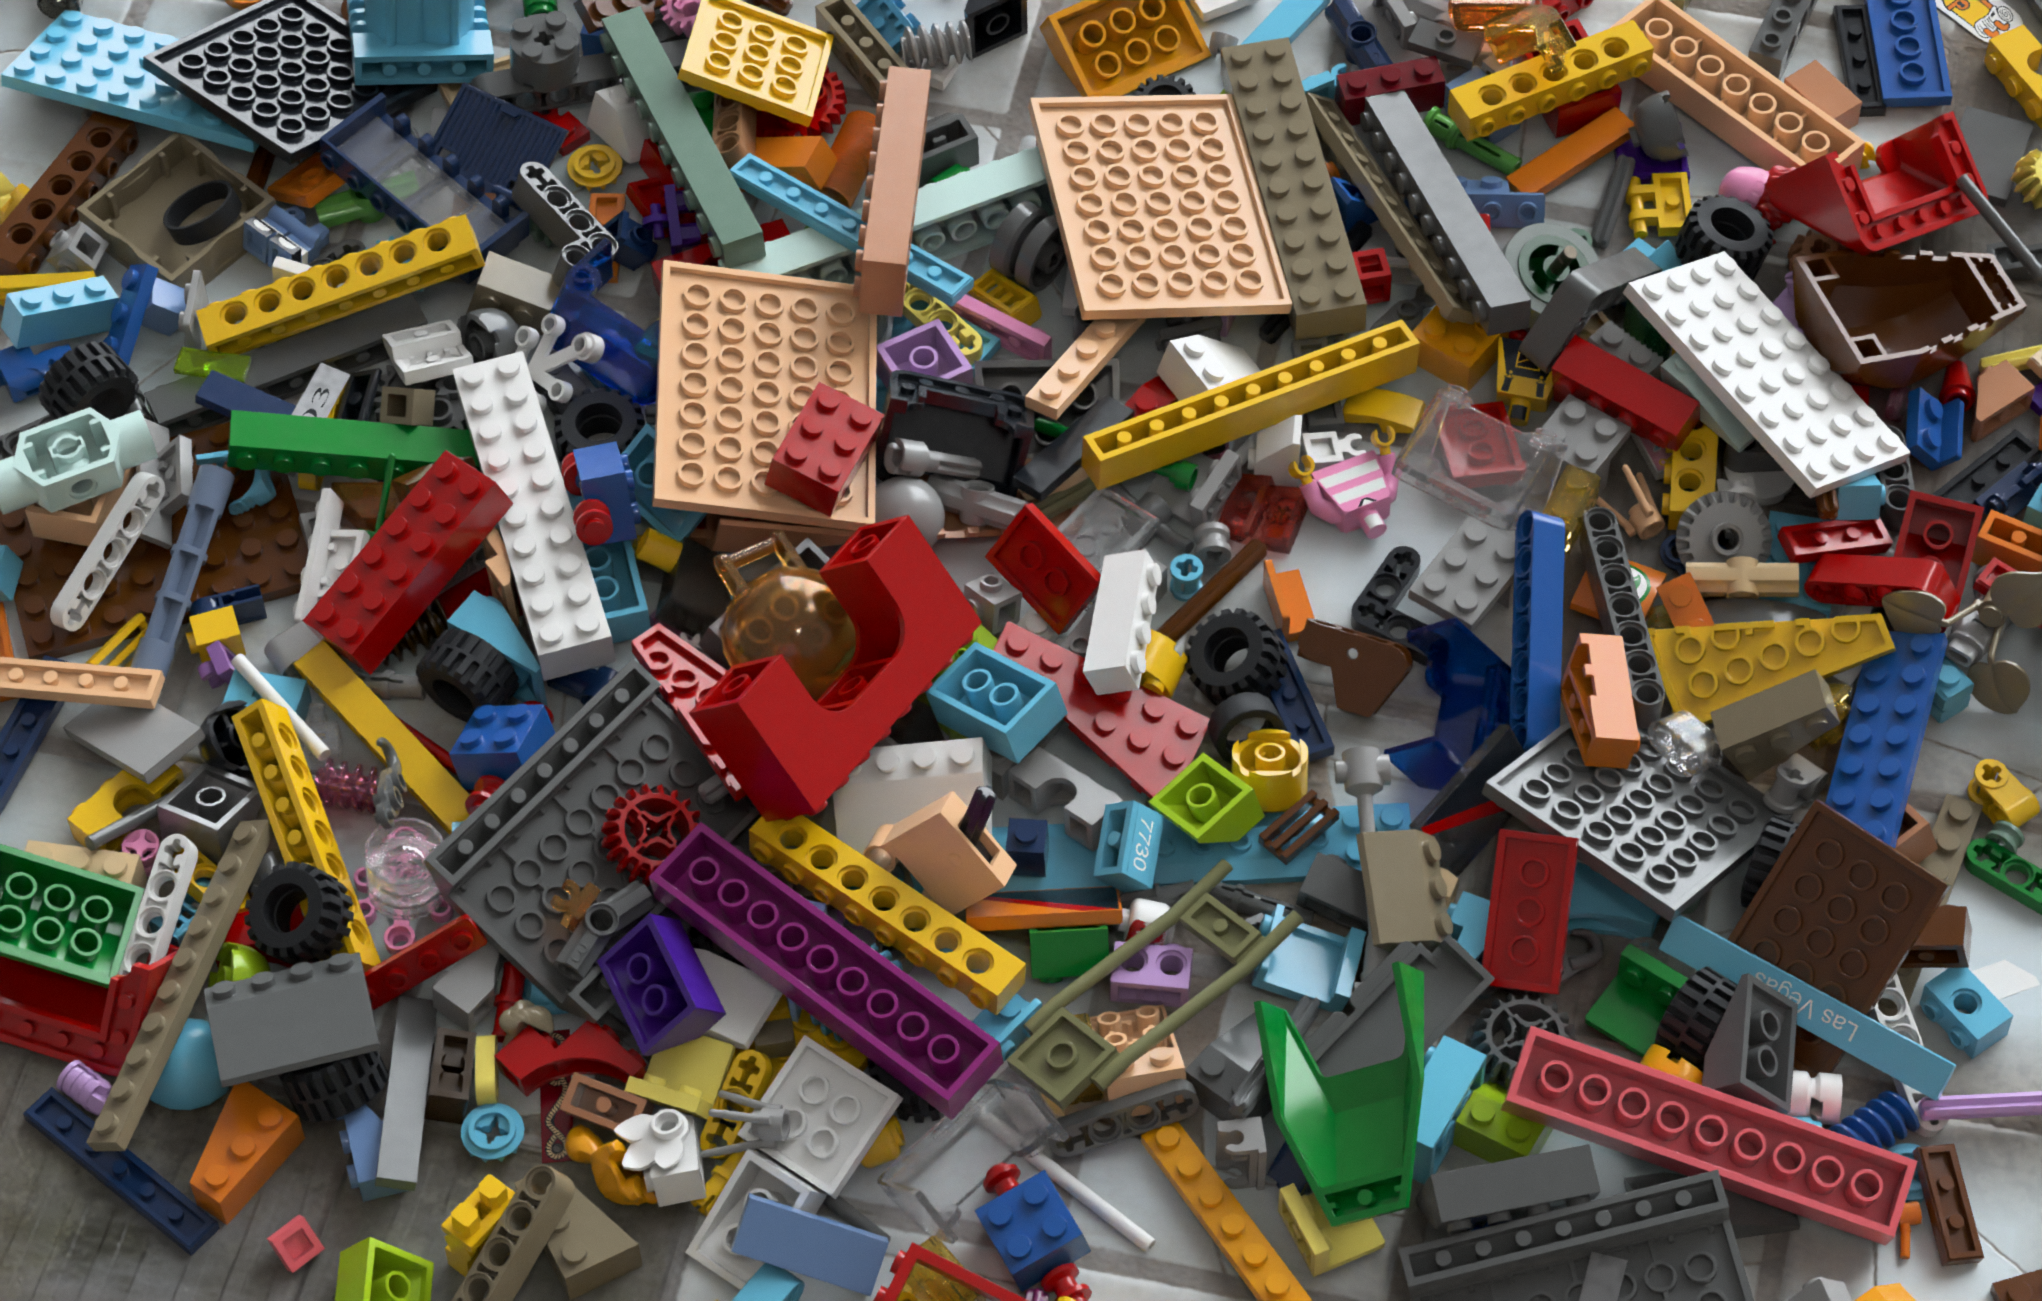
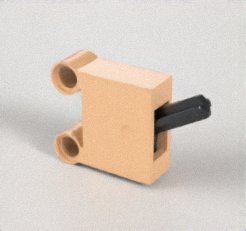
M988 785L986 787L978 786L975 789L968 807L954 791H951L894 825H881L876 830L863 853V856L889 873L894 870L900 860L924 888L922 895L952 915L1004 888L1017 866L985 828L997 800V794Z

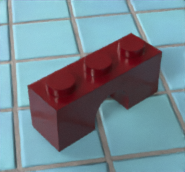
M1436 55L1336 75L1335 102L1351 126L1361 124L1360 114L1364 112L1365 97L1405 90L1415 109L1420 113L1430 111L1434 106L1443 108L1446 80Z

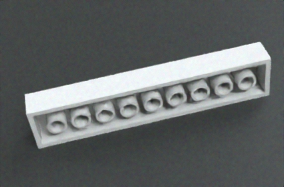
M523 351L452 369L458 397L481 473L494 480L514 503L497 523V527L507 551L514 584L537 661L541 667L543 681L616 662L611 632L583 542L576 534L573 510Z

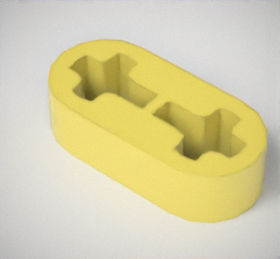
M496 1035L476 1036L475 1090L478 1106L499 1102V1067L494 1057L498 1053Z

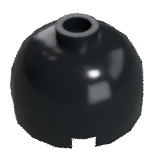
M235 700L223 703L207 715L200 726L205 734V739L198 744L201 758L208 765L239 777H246L251 775L252 772L232 716L245 709L247 706L244 705L247 702Z

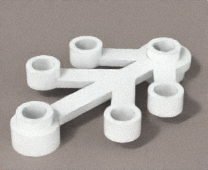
M549 313L541 322V329L544 335L527 366L532 380L548 391L551 400L566 403L572 397V385L555 378L548 372L577 359L590 364L596 363L601 359L605 345L600 336L584 332L576 335L570 346L549 355L557 338L562 335L566 326L563 317ZM521 326L515 334V342L518 345L515 353L523 351L525 359H527L530 350L538 344L539 333L536 329ZM536 393L543 413L546 408V398L544 395Z

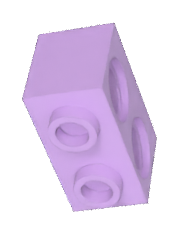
M1115 941L1114 951L1125 942ZM1148 944L1111 972L1110 1001L1148 1005L1164 1004V1006L1169 1007L1183 1006L1189 1001L1193 948H1185L1179 944ZM1129 967H1135V968H1138V969H1140V970L1135 971V972H1130V971H1127V970H1125V969H1127V968H1129ZM1176 971L1178 972V974L1167 975L1165 974V972Z

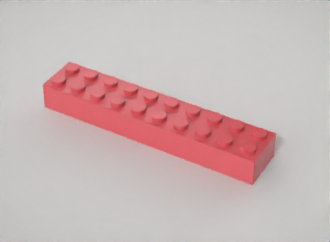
M1530 1026L1525 1036L1501 1108L1502 1111L1686 1176L1718 1170L1723 1188L1885 1246L1895 1237L1918 1162L1534 1026Z

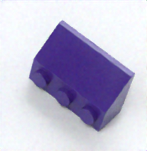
M649 913L597 960L643 1056H651L698 1039L726 1015L680 920Z

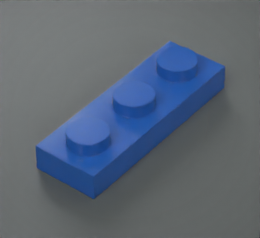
M149 264L130 265L123 275L121 282L123 290L119 302L114 306L111 313L112 325L109 334L103 340V342L114 349L128 366L159 270Z

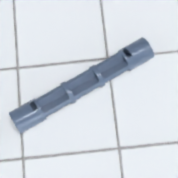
M203 464L199 467L186 505L188 511L177 543L172 545L170 551L172 558L161 589L156 592L154 597L156 604L146 633L139 640L130 668L162 670L165 681L176 652L174 645L185 613L190 611L192 605L190 598L201 566H204L208 559L206 552L217 520L222 518L235 480V476L222 467L211 464Z

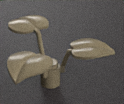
M2011 571L1999 575L1992 583L1983 601L1975 599L1972 605L1948 619H1943L1946 614L1945 603L1931 593L1919 590H1899L1883 596V608L1892 627L1898 632L1915 634L1941 633V626L1949 627L1972 612L1978 611L1981 622L1988 627H1994V632L1987 656L1988 663H1973L1968 670L1967 677L1974 683L1972 695L1982 705L1995 712L2003 714L2018 712L2030 693L2029 677L2022 667L2012 661L2000 660L1995 662V653L2001 630L2008 617L2020 628H2034L2042 624V571Z

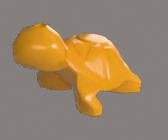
M582 1124L573 1127L569 1131L565 1139V1148L569 1158L578 1163L591 1164L596 1185L605 1198L622 1205L639 1206L643 1203H658L655 1191L647 1192L643 1172L623 1168L622 1161L627 1148L622 1142L616 1139L604 1144L597 1135Z

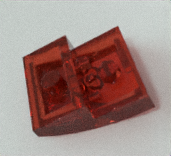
M1242 473L1241 479L1227 499L1218 522L1227 525L1230 530V540L1247 545L1252 539L1257 538L1262 543H1265L1268 551L1290 554L1308 506L1300 487L1275 485L1272 476Z

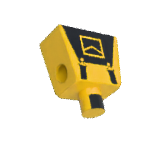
M1499 336L1496 401H1503L1504 405L1509 406L1508 417L1512 425L1527 426L1531 410L1546 412L1554 395L1552 371L1548 374L1544 373L1518 351L1522 343L1521 340Z

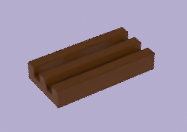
M1311 789L1260 833L1258 842L1287 865L1339 820L1340 812L1336 808L1330 809L1328 802L1325 799L1319 800L1317 793ZM1304 812H1306L1300 819H1298L1293 825H1291L1297 818H1299ZM1319 814L1324 816L1285 851L1281 849L1288 841L1302 832ZM1281 832H1283L1277 839H1275L1272 842L1274 838H1276Z

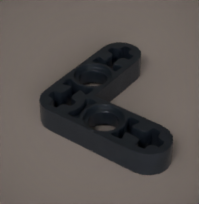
M1408 546L1396 547L1389 552L1353 604L1350 619L1353 630L1405 646L1411 652L1413 661L1430 668L1439 667L1447 661L1449 656L1450 642L1448 637L1443 632L1396 610L1417 579L1421 563L1420 555L1415 549ZM1405 561L1409 562L1410 565L1403 566L1398 577L1396 575L1397 564L1402 565ZM1381 585H1389L1396 592L1391 596H1381L1375 589ZM1369 613L1374 615V618L1361 619V616L1366 617ZM1395 627H1404L1409 630L1410 635L1406 638L1398 639L1391 635L1390 630ZM1433 645L1439 647V650L1434 649L1432 652L1426 650V648H1432Z

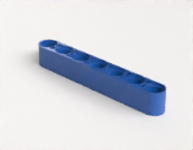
M1525 510L1521 513L1515 530L1509 730L1523 754L1560 727L1565 523L1560 517L1532 510Z

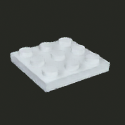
M804 1035L760 1100L768 1104L783 1105V1109L789 1110L791 1124L788 1138L786 1141H778L776 1149H758L836 1200L903 1098ZM745 1122L737 1134L746 1142L760 1139L759 1135H753L751 1122Z

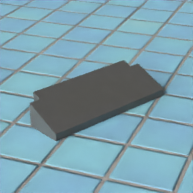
M1450 935L1442 941L1433 953L1421 943L1415 946L1409 941L1401 942L1350 995L1349 1001L1355 1010L1349 1017L1339 1011L1332 1013L1305 1041V1044L1319 1070L1325 1077L1335 1076L1400 1057L1404 1050L1405 1033L1392 969V963L1400 961L1424 972V1053L1495 978Z

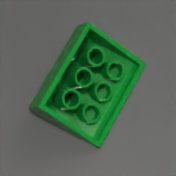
M0 844V956L108 989L110 978L118 975L145 888Z

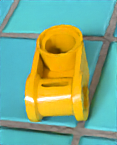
M1984 759L1976 765L1973 773L1974 778L1969 782L1967 788V795L1972 802L1983 805L1982 812L1991 820L1993 825L1998 820H2004L2019 828L2039 814L2040 805L2036 796L2027 787H2024L2003 763L1995 759Z

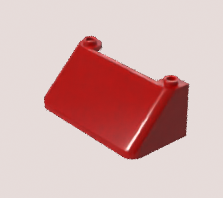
M1953 111L1940 115L1928 123L1880 144L1876 149L1875 157L1876 164L1881 171L1878 175L1861 180L1855 164L1849 166L1839 164L1835 160L1839 158L1838 153L1834 151L1764 184L1771 204L1778 211L1863 256L1876 253L1980 214L1955 183L1964 174L1969 176L1989 201L1986 188Z
M170 944L167 955L150 965L151 953H149L146 964L137 962L132 965L129 974L115 975L110 978L108 989L0 956V1041L69 1063L74 1060H80L85 1066L94 1071L110 1076H118L179 947Z

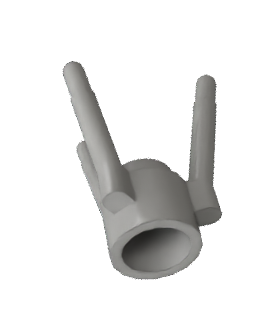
M720 1090L718 1092L720 1098L760 1111H755L752 1114L710 1109L708 1114L711 1117L751 1122L753 1135H759L760 1139L703 1150L700 1156L708 1158L743 1152L747 1149H776L778 1141H786L788 1138L791 1124L789 1110L783 1109V1105L768 1104L736 1093Z

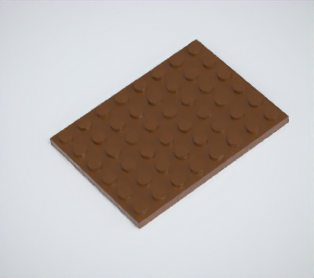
M230 422L180 434L192 441V456L194 459L192 466L193 485L201 466L196 464L195 455L228 450ZM177 436L169 437V441L171 442ZM255 469L243 470L244 477L231 490L222 518L217 520L206 552L208 556L207 562L204 566H201L190 598L192 603L202 597L259 584L264 602L300 593L301 571L306 566L309 550L298 520L299 511L287 474L270 471V477L276 490V497L261 507L256 504L255 507H251L249 511H244L243 514L232 515L228 509L229 504L241 498L249 490L255 476ZM186 505L172 515V545L177 543L188 511ZM26 507L5 515L0 510V545H7L24 562L15 590L14 601L29 659L42 660L45 655L60 658L101 647L138 613H142L146 617L145 621L149 624L156 604L154 601L155 594L161 589L172 558L170 554L172 547L166 549L138 538L84 625L76 631H68L52 623L50 610L53 602L89 546L34 537L25 512ZM131 512L127 513L123 520L124 529L131 522ZM109 543L104 550V560L112 552V543ZM92 573L87 576L84 582L85 591L89 589L93 582ZM189 612L185 613L181 625L190 623ZM137 627L124 640L136 637L141 630Z

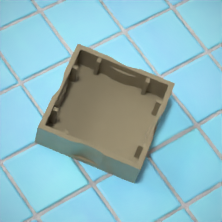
M174 132L147 153L134 168L111 181L77 208L80 223L83 222L109 243L105 252L124 267L129 269L130 265L149 264L159 269L157 278L185 289V284L191 283L193 270H201L206 286L245 255L248 251L243 248L244 221L253 216L260 220L268 216L269 210L276 204L275 198L243 174L224 165L211 150L195 138ZM213 180L229 182L242 203L241 212L236 220L223 232L207 241L187 246L177 244L163 223V217L168 207L180 195L197 185ZM225 199L212 201L198 208L179 227L187 226L206 218L217 210Z

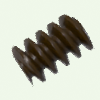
M434 599L431 602V612L426 608L382 661L386 668L390 666L389 655L393 654L399 662L404 661L403 650L408 649L416 657L418 656L417 644L421 643L428 651L431 648V639L435 638L437 640L443 631L448 630L447 618L438 599Z

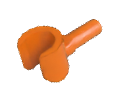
M1917 1201L1905 1203L1898 1227H1900L1901 1259H1910V1226L1922 1223L1921 1207Z

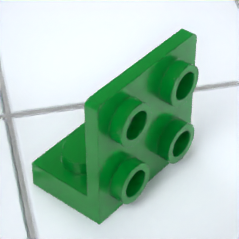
M1629 943L1621 953L1617 975L1586 1014L1585 1023L1643 1058L1649 1047L1655 1044L1658 1026L1670 1002L1689 978Z

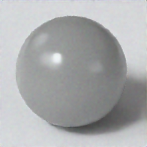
M909 476L892 477L878 484L875 495V523L909 514L932 548L938 541L937 534L944 528L945 523L944 506L938 493L925 481Z

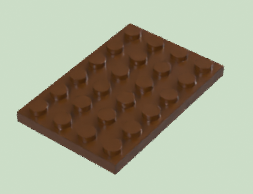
M1815 799L1727 940L1862 1014L1869 1016L1952 885L1824 802ZM1796 1025L1793 1067L1799 1071H1807L1811 1078H1815L1819 1072L1833 1073L1846 1051Z

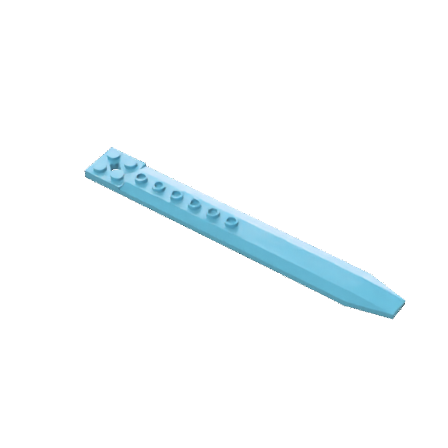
M1409 803L1373 804L1375 832L1412 829ZM1358 805L1333 806V808L1340 812L1339 820L1287 865L1258 842L1259 834L1285 812L1264 813L1265 817L1240 840L1217 843H1198L1168 819L1164 818L1152 888L1155 887V883H1159V886L1186 882L1191 879L1194 880L1195 885L1221 859L1226 860L1233 868L1221 882L1231 885H1238V883L1246 885L1302 882L1305 880L1318 852L1325 855H1337L1343 858L1349 866L1362 871L1356 834L1360 833ZM1304 812L1299 818H1297L1291 825H1293L1298 819H1300L1306 812ZM1319 814L1302 832L1288 841L1281 849L1285 851L1324 816ZM1048 824L1049 852L1046 877L1011 875L1006 886L996 892L1102 887L1110 885L1093 877L1098 848L1093 852L1065 834V824ZM992 827V836L1006 850L1008 827ZM1281 832L1276 838H1274L1272 842L1275 839H1277L1283 832ZM910 873L914 889L922 894L924 888ZM854 886L848 887L850 889H858V887Z

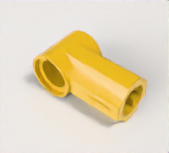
M648 527L643 535H637L632 548L635 550L637 560L669 573L679 559L683 543Z

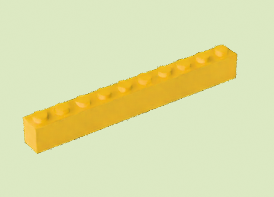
M1400 319L1083 436L1081 466L1098 490L1107 488L1276 425L1293 415H1303L1413 374L1417 369L1420 342L1405 322Z

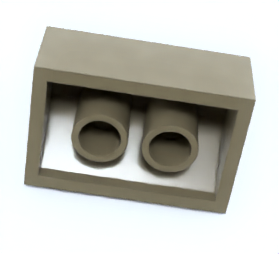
M1417 829L1362 832L1356 834L1373 946L1392 952L1401 942L1409 941L1415 946L1421 943L1433 953L1442 941L1453 933V923L1447 912L1445 900L1447 886L1442 878L1439 863L1441 849L1435 837Z

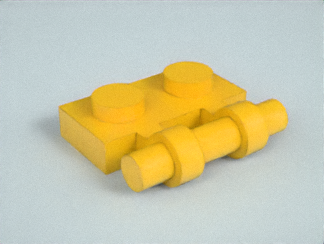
M1687 172L1652 173L1651 184L1641 185L1639 177L1632 176L1625 199L1626 203L1630 205L1631 210L1628 215L1629 227L1633 230L1636 239L1638 237L1641 239L1648 236L1647 227L1657 226L1658 237L1678 235L1692 207ZM1645 201H1653L1654 209H1644Z

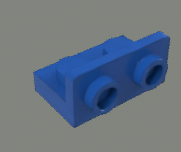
M1921 387L1909 391L1906 446L1911 452L1910 454L1931 471L1960 460L1963 444L1964 402L1957 398L1942 405L1938 399L1932 397Z

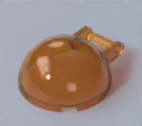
M780 529L770 533L769 539L731 555L722 553L715 556L713 559L714 567L733 596L727 607L721 627L723 653L730 667L782 654L816 702L848 667L854 656L856 645L854 625L847 612L842 608L818 573L820 570L809 568L805 565L786 534ZM775 552L784 566L769 570L746 583L737 568Z

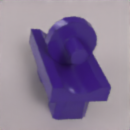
M675 184L664 185L666 214H662L661 204H651V215L642 219V227L653 230L655 240L664 239V228L668 227L671 254L674 255L682 252V248L701 244V236L697 223L680 224L678 214L695 213V210H688L683 197L684 190L675 191Z

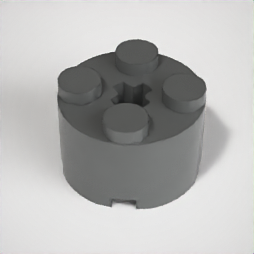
M551 11L548 14L542 13L525 18L521 17L513 22L509 41L510 70L515 81L523 87L524 83L534 86V91L542 93L559 91L572 83L571 79L579 72V34L575 26L567 20L566 15L560 11Z

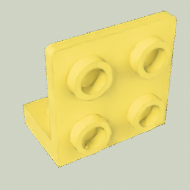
M702 1035L698 1039L653 1054L643 1080L629 1076L624 1091L647 1099L653 1104L707 1120L709 1117L708 1112L713 1108L718 1092L724 1084L736 1048L730 1043Z
M1294 1183L1279 1189L1278 1213L1313 1277L1384 1248L1385 1240L1373 1218L1334 1228L1331 1227L1314 1193L1301 1196Z

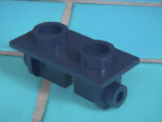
M2024 460L1976 498L1974 502L1978 506L1984 507L1983 512L1986 516H1988L1992 509L2013 517L2029 504L2042 483V463L2037 462L2028 465Z

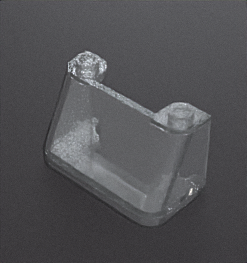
M1448 384L1446 388L1438 389L1397 456L1392 469V475L1453 508L1500 530H1516L1518 518L1525 510L1545 514L1568 445L1557 440V435L1547 429L1536 428L1535 432L1523 433L1471 407L1473 400L1467 396L1468 390L1463 387Z

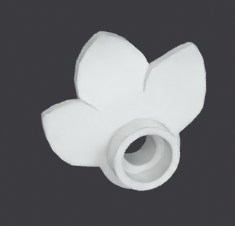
M663 1109L654 1116L639 1114L619 1124L614 1129L615 1134L630 1143L622 1161L623 1168L632 1171H642L656 1163L660 1169L668 1170L676 1165L684 1153L682 1142L689 1134L690 1128L686 1117L675 1109Z

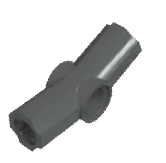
M635 880L603 902L595 903L587 909L575 931L553 963L560 974L570 980L581 982L610 939L656 907L652 894L645 884ZM598 919L606 925L607 930H596L592 927L590 920Z

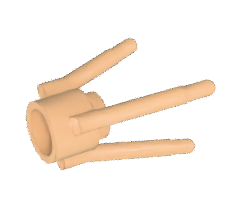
M1624 464L1622 470L1639 502L1630 508L1628 512L1630 515L1629 521L1600 496L1597 495L1593 502L1599 507L1611 510L1615 514L1617 522L1625 529L1629 537L1638 534L1640 539L1646 540L1659 534L1665 527V522L1656 507L1643 474L1638 472L1635 478L1630 467Z

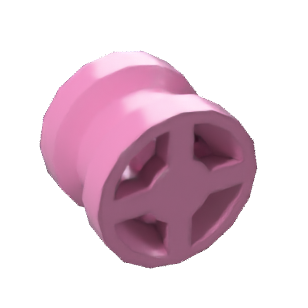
M134 830L123 839L121 844L122 852L139 854L146 876L149 877L160 847V841L151 830ZM148 851L149 854L146 857H143V855Z

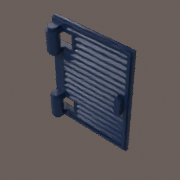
M463 82L434 136L435 154L439 156L442 149L454 153L460 161V175L468 180L473 175L479 174L485 182V193H496V197L502 194L508 199L509 204L515 210L523 212L512 199V190L508 188L512 181L516 182L520 168L526 162H538L550 169L569 131Z

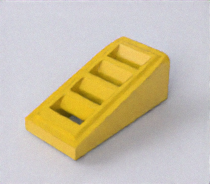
M993 268L974 281V287L968 292L974 299L1029 326L1042 316L1037 296ZM996 284L998 285V286H997L996 288H994L992 291H990L989 293H987V291H988L989 289H991L993 286H995Z

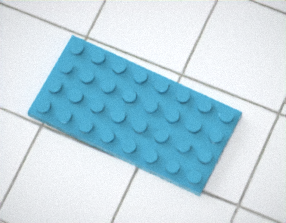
M64 10L1 74V86L253 153L260 146L143 69V56L179 40L171 35H161L146 31L140 27L126 26L106 18L99 19L84 15L75 10Z

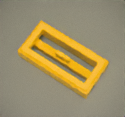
M142 613L136 614L86 664L98 665L138 627L141 632L106 664V666H118L137 648L140 638L144 637L148 627L145 621L146 617ZM133 658L130 661H128L123 667H130Z

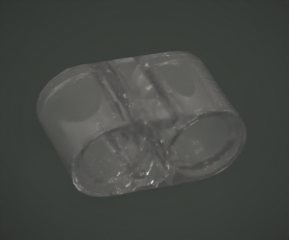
M1680 710L1658 719L1649 726L1648 736L1652 746L1686 776H1695L1722 764L1725 760V755L1720 749L1717 735L1687 710Z

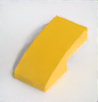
M1372 388L1348 397L1342 411L1345 423H1378L1383 433H1387L1386 428L1388 426H1391L1395 433H1416L1426 405L1424 401L1402 393Z

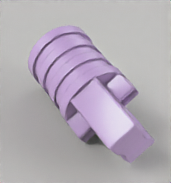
M74 1060L61 1072L56 1087L76 1103L82 1105L84 1109L99 1116L112 1085L91 1068L85 1066L80 1060Z

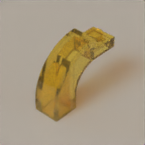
M1542 4L1527 5L1504 12L1484 22L1485 40L1500 65L1526 53L1540 51L1552 74L1566 69L1564 55L1568 53L1569 49L1577 46L1561 15L1552 6Z

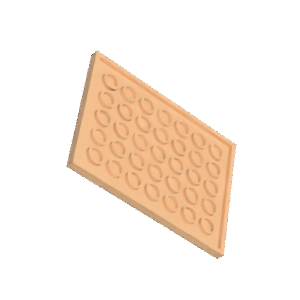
M1232 94L1030 98L1028 109L1082 320L1290 314L1293 303Z
M663 260L660 289L652 507L854 531L859 527L875 523L876 441L831 517L764 484L772 458L818 382L876 410L877 314L859 313L860 298L853 297L854 284Z

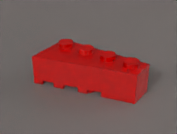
M1574 335L1551 368L1554 401L1562 403L1567 395L1570 394L1631 427L1630 433L1650 440L1658 447L1669 448L1677 452L1700 419L1699 401L1577 335Z

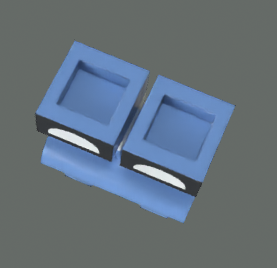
M275 204L264 219L260 220L253 216L244 221L243 248L266 264L268 262L270 268H272L276 256L307 265L318 258L320 250L329 243L330 231L321 223L315 224L310 228L306 226L304 211L295 205L287 210H283Z

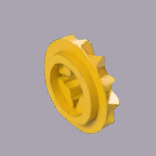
M590 144L577 149L570 156L567 163L569 179L574 181L576 187L585 186L589 192L593 187H600L604 191L607 184H616L617 177L623 174V163L621 156L611 147L603 144ZM591 162L600 169L598 174L590 170Z

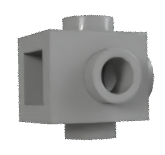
M81 222L66 231L62 229L56 233L50 242L52 249L46 261L54 266L58 273L95 272L101 264V258L109 243Z
M993 572L965 584V598L982 621L981 624L992 635L1003 631L1007 621L1018 624L1020 621L1021 591Z

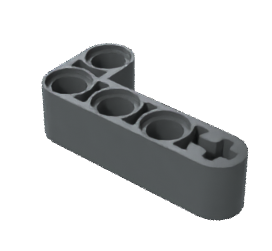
M538 162L524 163L520 168L513 187L512 199L523 211L525 210L530 214V219L562 251L553 273L555 284L566 291H576L605 278L610 271L619 248L616 239L547 167Z

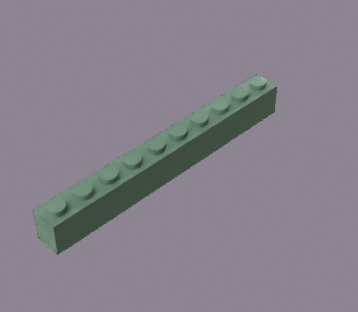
M639 6L603 18L604 33L599 34L602 48L605 54L611 53V62L616 75H623L625 91L629 98H635V108L640 120H647L648 134L653 143H659L658 149L664 165H671L672 179L677 188H683V197L688 210H695L698 229L702 235L707 233L709 237L707 238L708 245L713 257H720L725 268H733L765 257L763 231L681 80L677 79L678 75L642 8Z

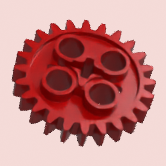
M826 65L815 111L809 127L792 123L785 118L766 111L757 110L756 137L822 136V132L834 133L832 124L841 125L840 115L846 114L845 104H847L843 81L838 79L837 72L830 73L829 67Z

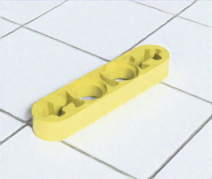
M906 282L902 315L916 327L937 318L940 321L951 323L953 327L947 331L959 349L960 343L965 346L960 350L970 365L975 364V361H979L983 354L982 337L944 302ZM919 300L929 304L924 310H914L910 305Z

